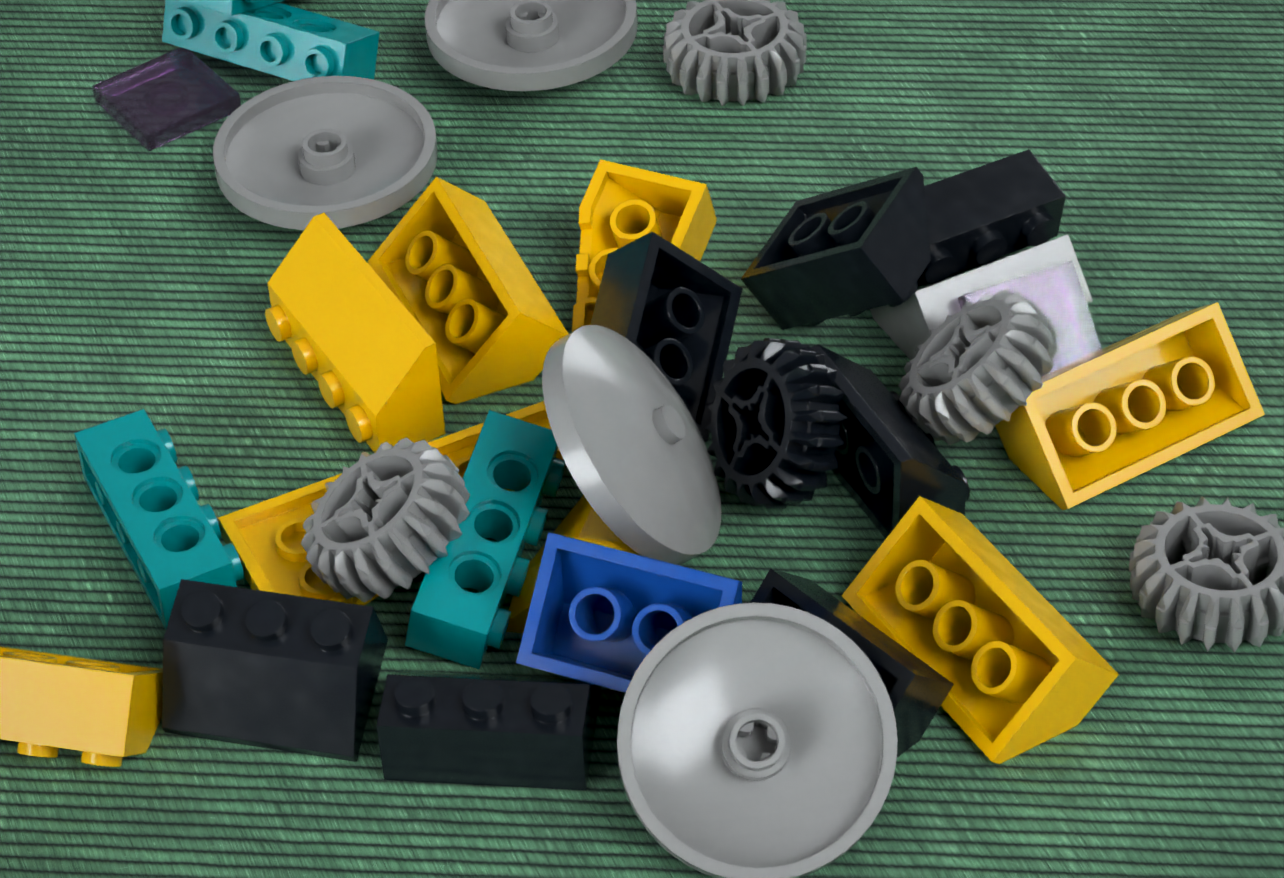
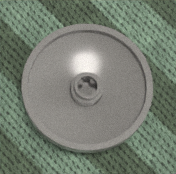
M429 0L424 17L427 44L433 58L440 66L466 82L505 91H539L560 88L598 75L618 62L627 53L635 40L638 28L636 0Z
M354 76L306 78L266 90L252 97L230 114L219 128L213 144L216 178L220 190L226 199L234 207L251 218L277 227L305 230L311 219L321 213H325L339 229L363 224L395 211L412 200L425 187L433 175L438 157L434 122L427 109L415 97L385 82Z
M585 325L556 341L549 348L543 364L542 389L546 413L563 460L591 507L619 539L641 556L681 565L706 552L713 546L720 531L722 513L720 491L706 444L693 417L675 388L643 351L627 338L609 328L599 325Z
M753 602L718 607L701 613L670 631L652 648L634 673L626 690L618 721V765L625 792L636 816L658 844L673 857L687 866L715 878H800L831 864L854 846L875 820L889 793L897 760L898 737L892 702L885 684L867 655L854 641L827 621L808 612L773 603Z

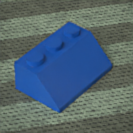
M548 532L516 663L626 693L632 677L643 659L670 631L701 613L718 607L742 603V581Z

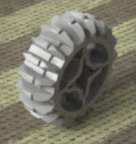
M770 0L688 1L686 10L675 11L673 21L666 24L663 61L666 63V71L671 75L672 84L682 86L685 95L699 94L701 102L716 99L720 101L721 106H724L728 101H738L744 106L747 100L756 99L761 103H765L768 94L783 95L785 86L796 85L797 76L803 72L804 64L806 63L807 36L804 33V24L798 20V13L787 10L786 4L783 1L772 3Z
M1005 289L997 292L994 296L990 293L983 294L976 303L965 302L959 312L953 316L947 315L945 322L940 327L930 330L931 336L926 342L916 346L915 351L917 355L906 363L904 367L906 375L901 378L898 385L902 391L899 400L905 406L906 412L912 418V421L925 434L929 433L936 441L943 440L948 445H951L960 440L966 443L975 439L979 432L987 435L1003 419L1010 421L1011 413L1019 406H1026L1028 396L1033 391L1041 389L1043 385L1041 377L1050 372L1054 366L1051 359L1059 348L1055 342L1057 333L1050 326L1051 322L1043 312L1020 292L1011 294Z
M406 437L399 440L394 446L388 442L382 443L374 454L370 455L365 451L362 452L357 463L350 468L343 466V473L334 482L325 483L326 493L323 497L311 503L314 514L306 518L302 524L306 534L300 544L307 552L306 559L312 565V571L324 584L327 583L334 592H339L346 599L356 596L362 602L372 599L376 594L386 599L392 594L395 587L399 585L409 589L413 578L421 572L429 574V566L437 558L448 556L447 544L462 535L458 524L466 520L470 514L465 505L470 497V493L465 487L464 480L458 474L459 469L447 455L443 456L437 448L431 447L425 440L413 443Z
M1201 496L1195 507H1190L1183 502L1177 501L1170 513L1156 511L1150 525H1143L1141 527L1140 534L1136 538L1134 551L1130 553V589L1132 591V599L1139 601L1141 617L1155 619L1158 633L1175 630L1181 645L1191 639L1203 641L1207 652L1214 643H1226L1234 653L1243 640L1248 641L1254 646L1261 647L1267 634L1272 636L1282 635L1284 630V528H1280L1278 525L1277 514L1259 516L1256 513L1254 503L1242 509L1232 506L1228 497L1222 505L1210 504Z

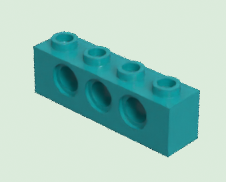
M165 0L162 42L291 81L321 76H354L374 79L380 32L279 2L230 16L178 0Z
M142 409L74 433L84 479L165 629H167L181 579L237 587L236 581L244 579V571L239 555L232 543L221 544V531L215 513L209 504L202 506L198 504L199 494L193 475L188 466L185 465L178 468L175 464L177 463L176 451L171 437L165 428L156 431L146 411Z
M489 410L462 478L466 489L470 493V497L465 504L470 514L466 520L458 524L462 535L447 544L448 556L437 558L429 566V574L425 573L411 609L405 646L476 669H480L488 646L500 649L511 617V611L502 609L507 594L516 597L520 595L530 564V560L521 557L526 543L533 546L538 545L549 511L539 507L544 494L552 497L556 496L566 466L564 460L556 458L558 446L551 429ZM484 538H493L497 541H489ZM462 588H473L480 592L472 593Z

